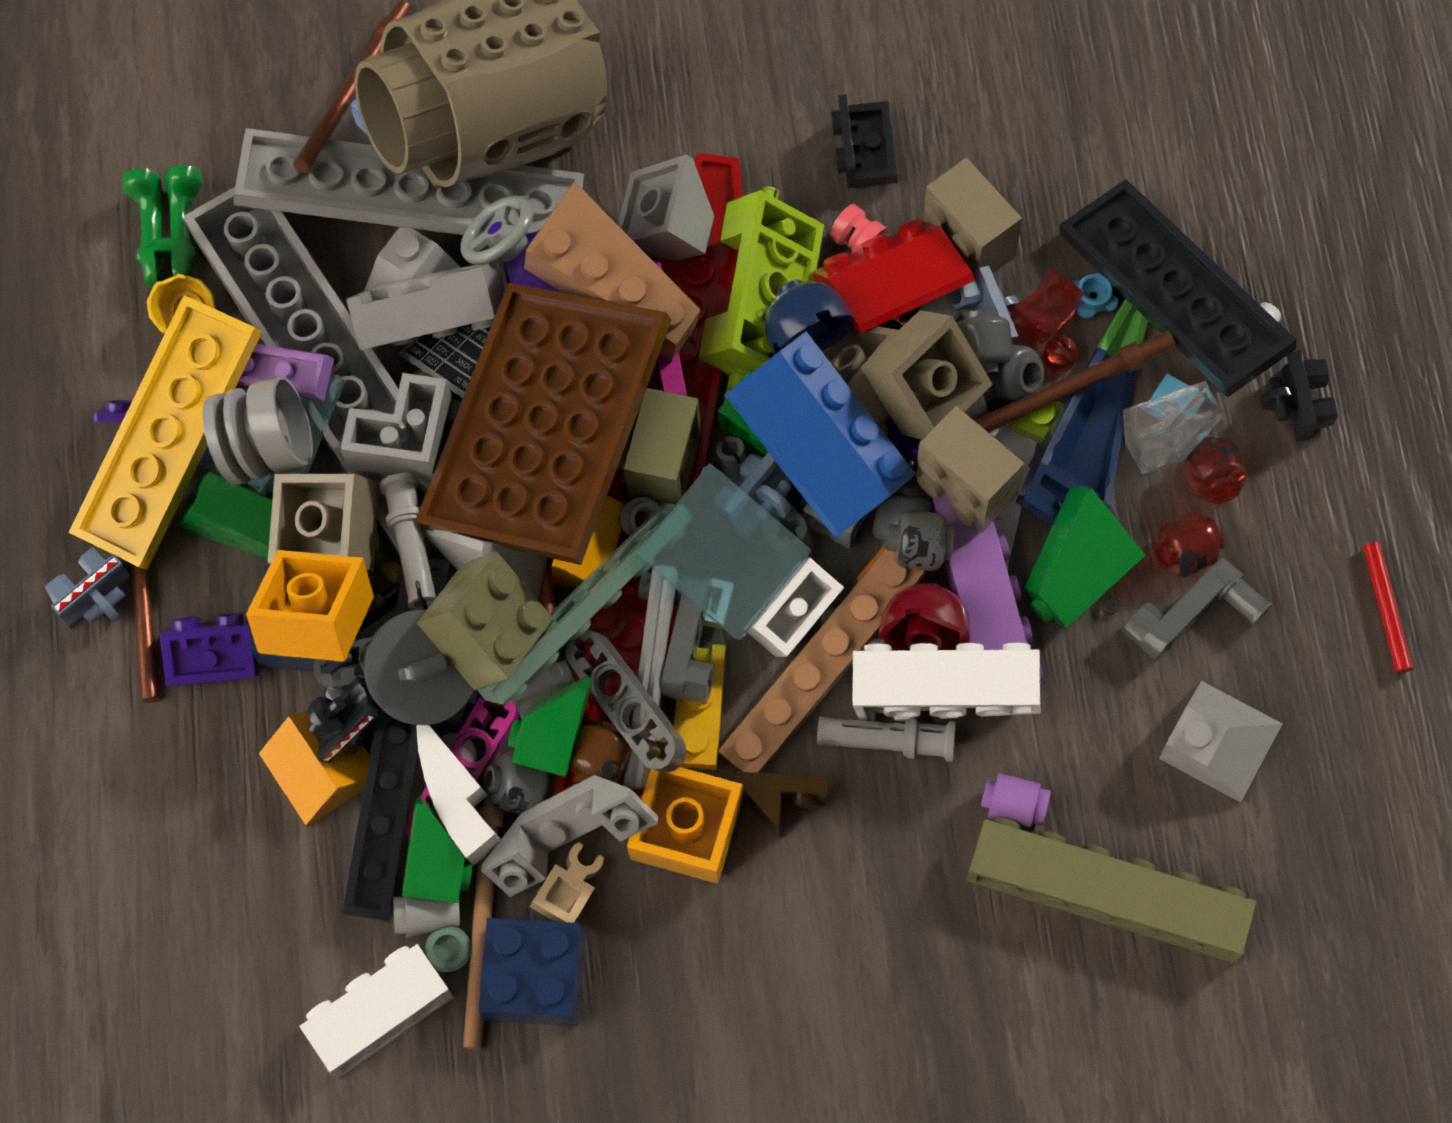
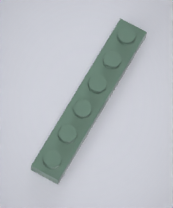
M663 503L550 613L553 620L510 678L477 689L486 701L501 705L517 699L527 687L525 682L536 671H543L551 666L559 656L557 651L568 640L578 638L589 628L591 624L589 619L600 609L608 608L614 604L622 595L620 589L631 578L643 575L652 566V558L662 548L673 545L684 534L682 528L692 519V516L682 504Z

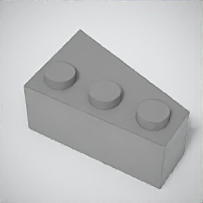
M495 260L482 265L474 264L380 284L347 298L346 301L359 350L389 343H393L394 346L418 341V336L431 333L433 338L444 337L457 333V327L471 324L472 330L491 327L505 289L498 261Z

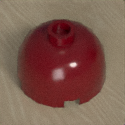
M934 583L912 585L897 592L884 609L879 629V641L882 639L885 642L884 644L892 646V651H910L911 645L919 643L935 644L938 646V650H956V645L970 643L971 637L969 612L958 595Z

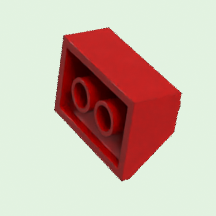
M922 219L908 221L899 226L900 232L887 238L885 236H878L868 239L861 244L862 249L849 255L848 253H840L827 258L823 262V267L812 271L814 281L826 283L841 294L855 317V323L848 321L850 328L863 333L975 281L973 273L942 227L925 222Z

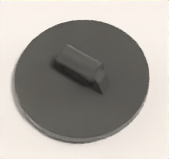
M426 610L407 611L385 622L370 640L364 659V677L368 691L375 703L392 718L413 725H431L452 717L464 707L474 691L417 625L418 620Z

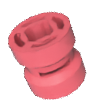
M851 204L835 220L829 232V238L839 246L847 245L851 248V252L854 253L862 249L861 244L868 239L878 236L887 237L888 228L878 221L871 222L866 218V214L861 208Z

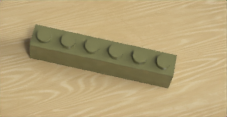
M996 817L994 821L984 819L969 869L968 882L1235 964L1243 955L1257 902L1245 898L1246 893L1244 891L1225 885L1219 886L1218 889L1201 885V880L1198 877L1184 872H1174L1172 876L1155 871L1156 866L1142 859L1129 858L1128 862L1112 858L1110 857V851L1096 845L1085 844L1083 848L1066 844V839L1063 836L1053 832L1039 831L1037 835L1020 830L1021 825L1007 818Z

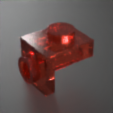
M1051 268L1045 273L1038 288L1014 307L1010 314L1011 320L1027 334L1043 344L1070 321L1084 292L1057 270Z

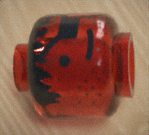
M1202 438L1186 453L1183 460L1184 471L1194 495L1201 500L1210 501L1214 504L1226 503L1236 498L1248 478L1246 467L1237 446L1228 439Z
M1191 512L1160 527L1158 531L1159 544L1154 545V553L1158 563L1164 570L1170 568L1176 575L1185 578L1216 564L1219 560L1220 550L1224 548V541L1218 526L1212 518H1204L1198 513Z

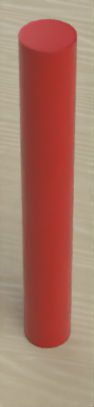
M1380 542L1368 543L1363 546V551L1395 673H1406L1414 668Z

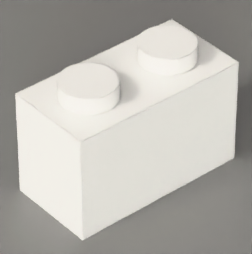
M811 558L800 560L743 629L775 657H786L844 587Z

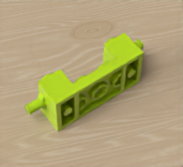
M763 187L762 190L728 202L726 206L720 241L739 251L728 312L705 320L698 358L722 370L729 377L726 393L741 381L748 370L754 372L774 356L765 334V314L772 301L777 297L770 289L769 279L772 278L773 285L777 290L793 280H800L802 283L815 282L812 271L817 269L824 224L778 200L780 191L778 189L775 190L776 188Z

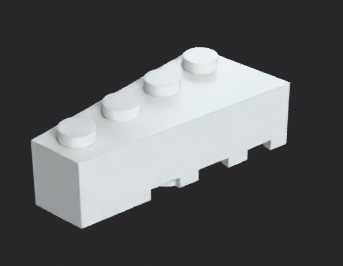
M919 643L911 645L910 651H892V646L887 644H868L864 646V651H853V708L858 719L865 721H876V713H884L886 716L894 717L896 721H906L919 716L920 711L930 710V715L941 719L958 718L966 715V708H976V715L982 717L1041 714L1040 651L1030 650V645L1026 643H1007L1002 646L1003 650H984V645L977 643L956 645V650H938V646L935 644Z

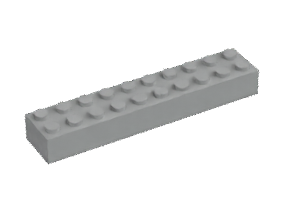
M235 187L183 216L193 239L247 323L262 331L259 338L262 345L323 354L334 359L325 400L318 401L301 398L307 416L345 474H356L377 482H381V480L390 476L349 469L340 447L349 408L394 414L399 389L372 348L359 350L351 316L282 211L234 205ZM419 479V488L416 492L420 508L431 481ZM379 493L377 525L400 559L396 534L392 533L386 524V517L389 514L386 496ZM423 534L427 557H430L439 550Z

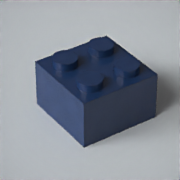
M487 918L478 1009L484 1021L561 1026L578 1025L585 937L580 923Z

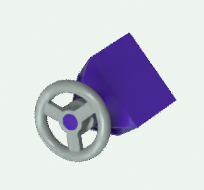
M522 196L502 198L486 207L473 219L461 241V254L466 261L471 264L482 265L500 259L503 263L507 285L508 283L560 292L524 269L526 249L540 231L525 235L533 220V207L528 199ZM511 209L520 210V217L516 226H513L508 220ZM493 219V222L488 225L485 232L478 236L480 231ZM486 245L490 248L484 251H480Z

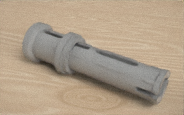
M398 473L381 480L379 489L380 493L386 496L389 511L386 517L387 527L392 533L396 534L408 595V606L411 609L421 610L424 609L422 598L426 599L427 607L429 608L437 595L433 586L422 528L415 522L420 510L416 492L419 488V479L415 474Z
M819 716L817 745L892 750L903 752V756H907L908 759H915L916 755L944 757L946 762H953L956 722L949 721L947 725L919 723L917 718H910V720L905 721V724Z

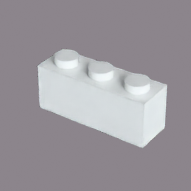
M418 944L411 949L408 946H404L394 951L385 959V967L372 976L369 973H365L354 979L346 986L345 990L347 993L333 1003L327 1000L315 1006L306 1015L308 1020L299 1026L328 1071L336 1079L344 1076L454 998Z

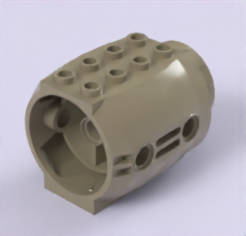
M443 0L412 15L391 21L383 31L380 54L361 61L357 65L355 72L356 99L367 135L378 156L390 170L403 174L422 168L435 189L449 187L470 179L498 174L553 155L586 138L604 115L607 105L608 86L604 59L599 45L600 31L577 0Z

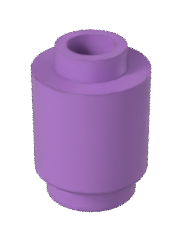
M998 773L996 782L987 780L981 807L989 808L987 818H1007L1028 828L1031 827V824L1043 826L1051 791L1040 788L1041 783Z

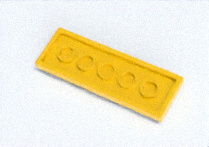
M183 296L69 533L137 567L148 570L208 444L204 433L202 417L204 402L210 395L217 393L227 394L228 390L236 388L262 334L261 330L192 298Z

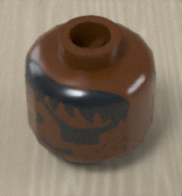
M598 720L595 725H586L580 729L574 742L569 762V768L576 774L574 778L576 784L593 775L620 784L627 769L632 748L615 725Z

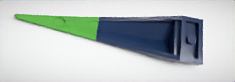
M1127 299L1123 302L1085 369L1119 354L1118 349L1130 343L1136 342L1137 345L1143 343L1148 320ZM1124 370L1068 396L1028 464L1030 470L1015 503L1053 526L1069 489L1077 484L1093 489L1106 507L1110 509L1121 441L1136 370L1130 373Z

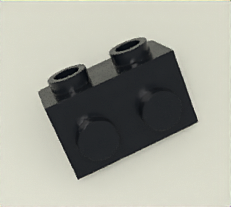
M847 94L838 95L839 110L831 111L833 136H842L843 147L835 148L838 173H846L847 188L898 183L889 101L848 105Z

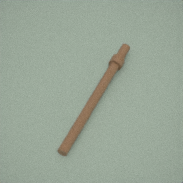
M486 792L488 796L482 800V807L477 808V812L498 836V831L503 830L504 811H499L493 806L489 793ZM491 852L477 863L463 1048L482 1049L484 1019L478 1012L486 922L487 918H492L494 882L481 869L483 862Z

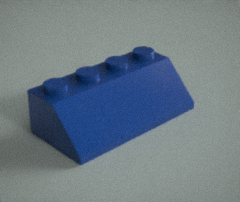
M807 332L803 333L724 394L834 538L890 497L916 475Z

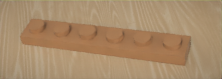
M886 548L718 750L719 754L741 772L762 773L853 664V651H864V646L868 645L878 634L881 618L889 600L903 588L919 584L925 577V571L900 567L895 560V551H887Z

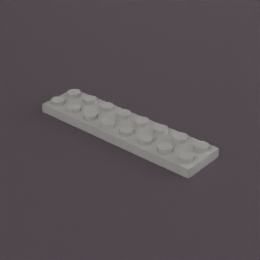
M245 128L234 190V205L464 235L473 219L486 207L505 197L522 196L528 199L533 207V220L525 234L527 235L542 228L574 181L583 189L584 174L523 165L498 174L470 179L449 187L435 189L422 168L403 174L395 173L383 163L373 145L331 139L327 141L309 171L301 173L294 168L293 162L309 139L308 136ZM511 209L508 220L513 226H516L520 217V210ZM493 219L480 231L478 236L485 232L488 225L493 222Z

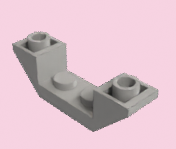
M593 775L522 812L483 862L481 871L509 897H512L546 879L548 854L550 851L601 825L621 842L657 824L658 816L630 788Z

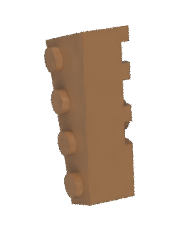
M575 181L526 249L524 269L562 293L666 312L672 321L659 354L671 362L696 326L700 309Z

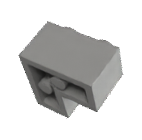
M402 373L394 414L349 408L340 447L348 468L386 475L411 473L415 474L418 479L431 481L443 451L453 404L447 379Z

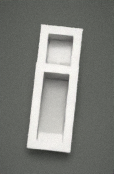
M416 725L420 761L434 807L448 834L466 859L475 865L501 841L474 808L488 795L430 725Z

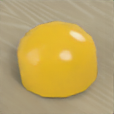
M177 274L166 280L157 281L153 285L147 299L149 318L161 333H166L184 295L216 309L213 293L202 280L188 275Z

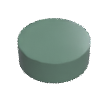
M448 926L435 930L430 934L425 944V956L436 971L452 975L463 971L470 963L471 940L461 929Z

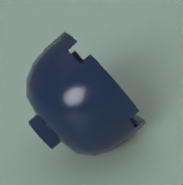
M793 280L779 288L777 291L779 296L770 304L765 314V334L774 355L805 332L809 334L819 349L824 351L849 333L851 328L848 321L855 323V317L841 294L826 283L810 281L802 283L800 280Z

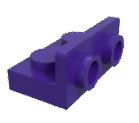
M243 613L217 615V622L199 624V617H184L172 620V626L167 627L160 633L166 686L255 678L258 675L257 661L250 651L253 635L248 619L243 618Z

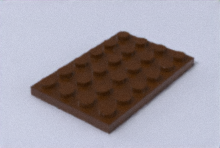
M508 283L415 522L422 529L450 531L479 540L497 543L504 548L581 565L672 321L668 314L658 310Z

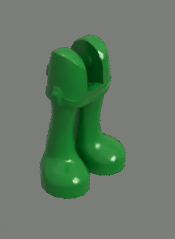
M178 165L170 167L165 171V186L170 209V238L162 239V178L153 170L138 168L128 170L122 175V185L125 194L139 205L141 244L137 249L136 259L141 263L143 277L148 288L152 289L157 281H161V257H172L173 276L177 274L190 276L195 248L191 245L190 230L183 216L191 212L192 201L202 188V172L196 167Z

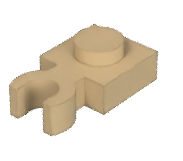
M576 843L571 848L566 859L568 870L566 871L555 864L532 901L530 908L554 922L574 923L595 887L584 880L593 878L599 872L604 857L598 855L592 865L584 866L578 861V855L583 844Z

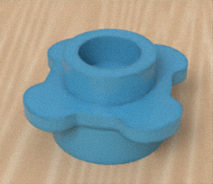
M1100 273L1087 275L1080 281H1073L1069 286V295L1075 298L1079 306L1077 313L1084 319H1091L1095 313L1103 310L1111 312L1118 305V298L1112 294L1110 282ZM1091 293H1095L1097 295V298L1092 299L1089 297V295Z

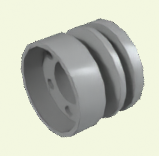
M275 376L251 383L247 393L241 388H234L228 390L227 394L217 393L208 396L205 400L202 417L208 448L216 467L224 479L231 485L247 483L251 478H265L270 469L275 473H282L309 465L313 455L310 423L300 395L292 382L285 376Z

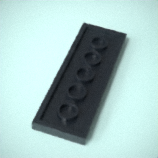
M1125 179L1059 224L1060 235L1102 276L1108 279L1110 284L1162 334L1169 331L1175 341L1176 348L1227 398L1296 350L1297 339L1128 180Z

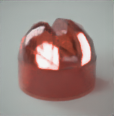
M1056 335L1049 339L1043 352L1045 365L1050 370L1058 373L1071 370L1078 358L1077 344L1073 338L1067 335ZM1057 345L1062 346L1071 356L1068 358Z

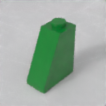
M209 471L193 488L176 527L203 538L268 559L272 500L240 485H231L223 477Z
M1077 484L1069 489L1024 587L1033 599L1029 604L1031 609L1046 624L1052 621L1067 628L1145 556L1093 489Z

